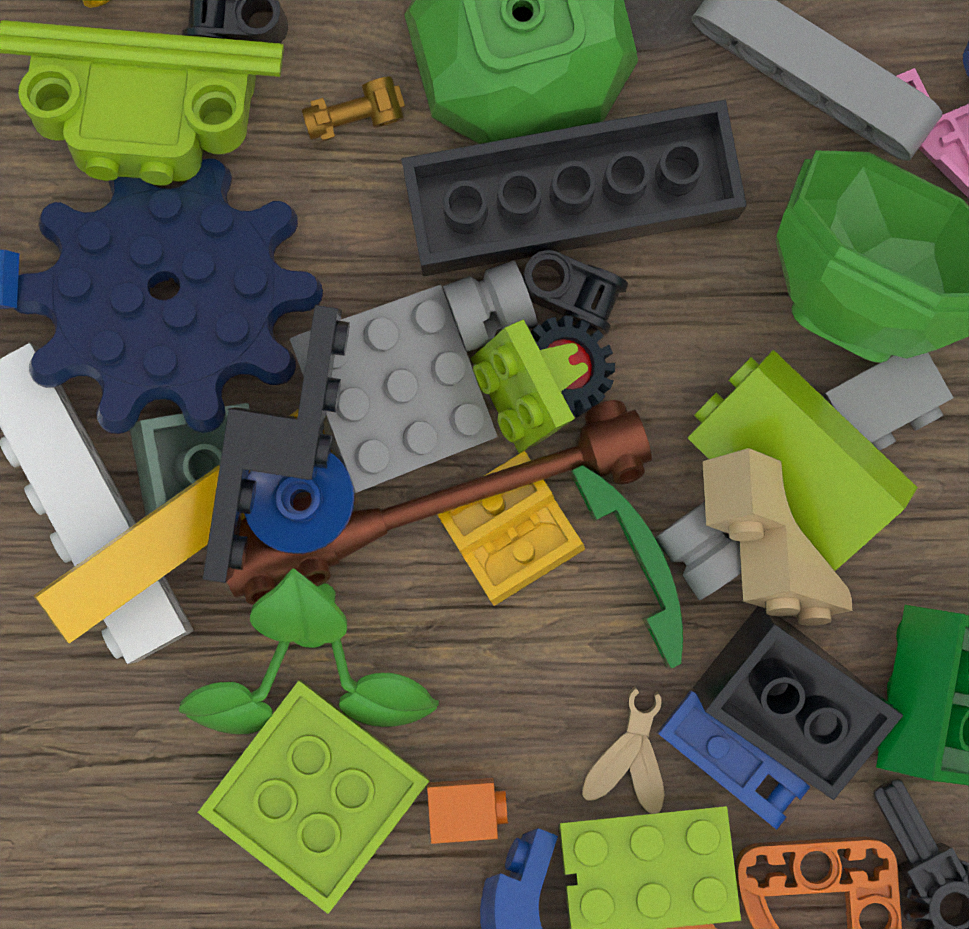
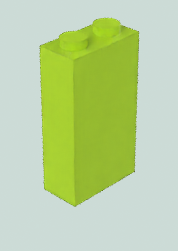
M774 350L760 363H757L750 357L728 380L735 389L725 399L716 392L694 414L701 423L689 435L688 439L708 459L749 448L781 461L784 490L792 516L800 530L834 571L907 507L918 488Z

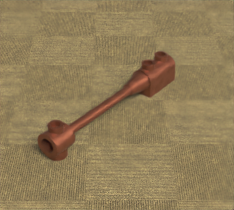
M609 400L599 403L586 413L584 418L586 425L582 427L577 446L382 510L379 507L353 511L343 532L329 545L311 553L290 554L273 549L255 535L246 518L241 520L239 535L248 537L245 564L243 570L234 569L233 577L227 583L234 598L245 595L246 602L254 605L259 598L274 589L293 568L313 584L319 586L331 578L329 567L340 564V560L388 534V530L574 470L582 465L601 478L612 474L616 484L632 483L644 475L645 468L643 464L652 461L651 449L645 429L635 409L627 411L622 401ZM311 495L294 500V509L297 511L306 510L311 504Z

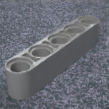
M704 0L691 18L694 25L705 36L888 154L903 161L912 159L942 117L941 109L928 96L776 0Z

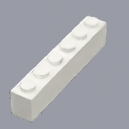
M28 343L0 359V428L5 435L0 439V447L10 464L14 468L21 465L30 484L24 487L25 493L35 511L39 515L46 513L56 532L50 534V539L58 555L65 563L72 560L74 566H76L136 524L62 385L54 388H45L32 380L29 373V363L34 353L40 348ZM163 576L103 619L107 628L101 632L113 656L116 659L123 656L126 663L131 664L141 661L194 630L165 576Z

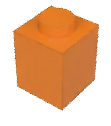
M494 778L428 783L431 844L498 839L497 825L508 824L506 791H494Z

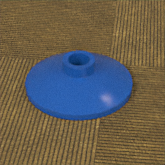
M330 453L328 468H318L317 475L312 480L250 471L248 474V479L255 480L257 485L252 513L245 514V517L255 535L273 549L290 554H305L317 551L332 543L343 532L351 518L354 508V486L346 467L333 453ZM301 492L310 493L312 498L310 506L303 511L295 510L293 506L295 496Z

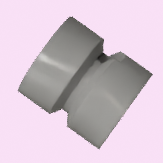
M514 260L485 270L484 278L481 281H476L471 276L442 286L466 352L485 346L496 336L497 332L523 319L528 329L538 325L529 293Z
M705 502L654 537L671 562H684L686 564L682 576L698 600L712 594L741 574L740 541L732 540L725 532L706 526Z

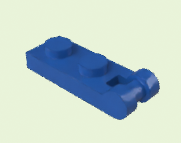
M691 690L657 731V734L776 830L787 818L783 813L795 797L801 800L810 788L795 773L706 713L697 694ZM769 774L778 782V785L765 800L755 790Z

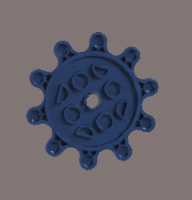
M211 158L202 160L200 170L187 183L173 189L157 188L141 178L118 176L117 179L109 181L112 191L111 201L95 212L77 211L61 202L47 205L39 217L38 226L41 234L59 249L60 257L56 264L46 271L26 273L18 276L17 308H13L22 314L46 316L55 326L54 337L34 353L29 363V373L32 380L39 386L54 388L76 376H88L95 379L102 389L101 400L96 412L97 420L100 426L109 433L120 434L129 431L137 423L143 408L150 402L159 399L171 400L176 403L182 410L187 425L194 431L206 433L218 429L226 416L225 405L222 400V390L230 378L240 374H249L266 384L281 385L287 383L296 372V360L294 355L274 338V325L278 318L284 314L311 311L315 305H319L322 301L323 288L318 278L308 272L282 269L275 262L274 254L276 248L281 242L290 238L298 227V217L294 209L282 201H272L252 211H239L230 207L227 201V194L232 183L230 170L219 160ZM170 278H173L174 282L180 286L178 293L168 300H158L150 295V287L153 288L162 281H169Z

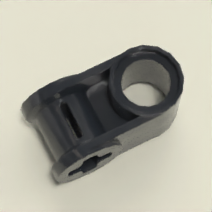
M190 0L188 28L182 30V35L281 44L288 32V20L278 0ZM260 10L273 12L271 21L264 27L253 28L248 25L254 13Z
M552 250L540 251L533 255L522 273L531 302L560 315L572 316L573 323L575 324L580 320H585L590 323L589 330L594 332L599 330L602 334H608L611 325L608 323L609 316L619 293L626 292L629 285L626 280L616 274L599 267L586 265ZM539 266L554 268L560 275V287L553 291L541 290L533 281V270ZM600 290L601 294L593 310L591 308L597 291Z

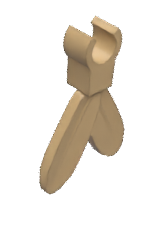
M634 686L627 698L630 708L626 725L627 732L615 740L592 765L585 776L582 795L588 801L605 796L630 769L634 790L639 803L648 813L656 814L662 809L665 794L659 766L647 736L650 733L653 717L661 708V697L658 691L653 694V706L645 711L639 710L634 705V699L639 694Z

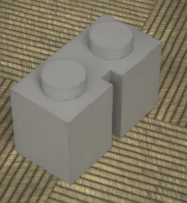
M929 353L908 359L892 356L886 362L875 365L822 395L879 451L896 442L891 433L892 431L909 422L914 431L928 425L943 416L939 406L953 399L950 390Z

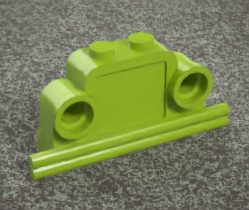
M1 20L0 53L31 56L29 71L21 80L18 93L22 107L31 118L35 129L47 139L55 141L65 140L75 165L88 176L103 181L115 180L119 176L141 178L143 181L153 185H168L172 181L191 179L200 170L203 150L212 154H226L234 151L243 143L247 133L250 103L254 93L256 75L281 77L284 44L8 20Z

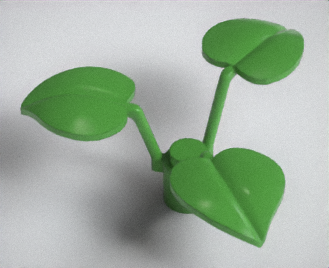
M293 568L274 589L259 598L251 609V625L264 636L279 641L260 687L250 692L245 686L235 682L209 684L186 696L180 702L179 712L202 726L223 733L249 734L261 730L273 714L272 708L262 701L267 697L290 642H295L300 646L308 648L331 643L341 685L344 690L348 691L340 697L339 707L347 716L361 723L378 727L409 724L424 718L436 710L437 706H439V700L433 699L421 684L399 674L374 673L360 678L358 682L353 680L348 671L341 638L347 631V619L341 609L335 604V590L326 583L316 586Z

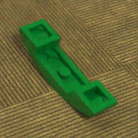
M583 465L572 470L570 475L593 521L595 522L614 513L661 607L660 610L642 618L665 666L672 669L680 665L683 650L681 608L676 586L661 548L638 512L612 485Z

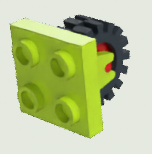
M563 316L558 321H556V317L547 319L541 325H537L532 331H529L523 319L505 327L470 358L474 365L473 372L479 388L485 394H489L498 412V424L502 434L509 442L514 443L518 453L538 445L575 419L574 416L577 418L597 405L606 397L604 393L611 389L614 381L607 377L615 372V363H606L605 359L613 354L610 345L603 348L599 347L597 342L604 335L599 330H596L591 335L587 334L586 331L590 323L585 320H580L576 325H573L572 316Z

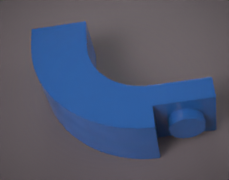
M537 828L523 834L521 839L516 838L513 841L505 862V869L511 871L509 877L500 873L485 880L480 906L481 929H543L539 917V897L558 838L557 835Z

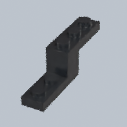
M319 305L314 307L298 417L239 407L228 409L203 580L226 583L233 577L234 569L243 570L247 554L248 537L239 535L242 513H252L257 485L255 480L248 479L249 470L312 480L316 477L318 468H328L332 435L323 434L326 411L336 413L341 388V379L332 378L335 355L345 356L350 322L340 321L341 309Z

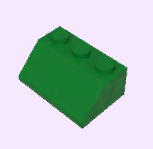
M905 605L903 617L896 632L898 645L893 673L887 683L888 702L898 709L903 717L877 747L879 753L876 768L931 781L969 786V615Z

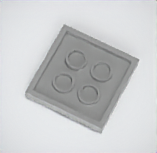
M441 285L340 320L350 322L349 337L345 356L335 355L332 378L341 379L340 395L336 413L326 411L324 431L325 434L332 435V453L344 464L349 472L354 486V493L498 437ZM311 330L290 338L303 376Z

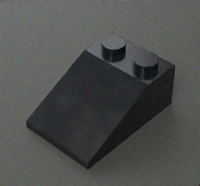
M760 606L756 607L693 687L706 713L832 800H835L903 717L898 709L805 634L780 616L767 615L766 608Z

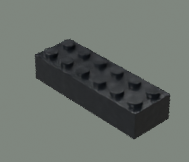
M726 99L401 158L423 277L528 258L545 250L561 252L739 219L747 207Z

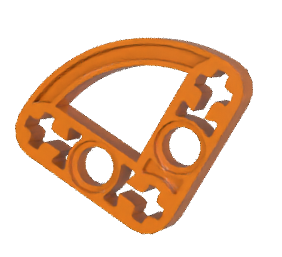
M849 837L755 843L741 850L735 860L737 890L743 910L752 929H779L767 906L765 896L845 892L847 929H862L859 923L860 913L864 907L872 903L882 904L887 909L888 923L884 929H902L896 857L888 845L876 838ZM872 848L874 855L883 858V866L874 868L873 877L868 878L864 870L854 867L844 868L848 879L840 880L842 864L837 853L838 849H845L843 857L848 861L865 859L866 849ZM821 851L829 858V872L820 881H808L801 873V861L809 852ZM784 852H791L789 869L794 881L793 883L785 884L787 875L783 872L766 874L765 883L758 884L753 875L746 874L747 867L756 864V856L763 855L765 861L770 865H786L782 854Z

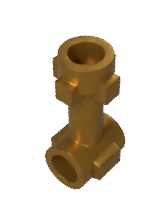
M387 76L361 85L364 96L329 107L326 106L323 98L310 101V107L301 109L310 140L320 137L322 142L335 138L333 128L371 117L374 128L403 120L402 108H405L399 85L394 86L392 76Z

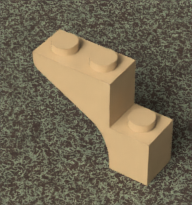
M749 448L703 461L706 526L729 533L730 539L740 541L743 602L766 608V614L770 616L796 617L799 624L806 626L828 624L831 622V615L853 611L852 598L848 587L800 530L792 516L785 495L781 461Z

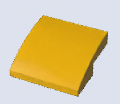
M523 451L486 475L531 460L527 453ZM544 480L437 514L493 606L585 550L583 542L555 501L551 490Z

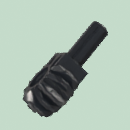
M894 779L880 785L873 791V797L907 858V861L897 866L908 885L904 890V896L918 902L917 906L910 907L903 912L904 918L909 922H920L916 929H969V863L958 859L953 847L943 843L936 845L903 781ZM950 893H959L962 899L960 913L953 919L943 920L940 914L942 899Z

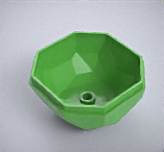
M412 0L404 14L432 118L478 144L603 122L638 63L637 50L624 0ZM518 7H526L531 10L533 16L526 22H520L513 17L512 13Z
M816 150L811 159H805L798 173L775 240L788 294L793 301L792 314L795 320L804 328L864 359L879 363L886 362L891 355L908 359L969 337V205L962 198L870 152Z

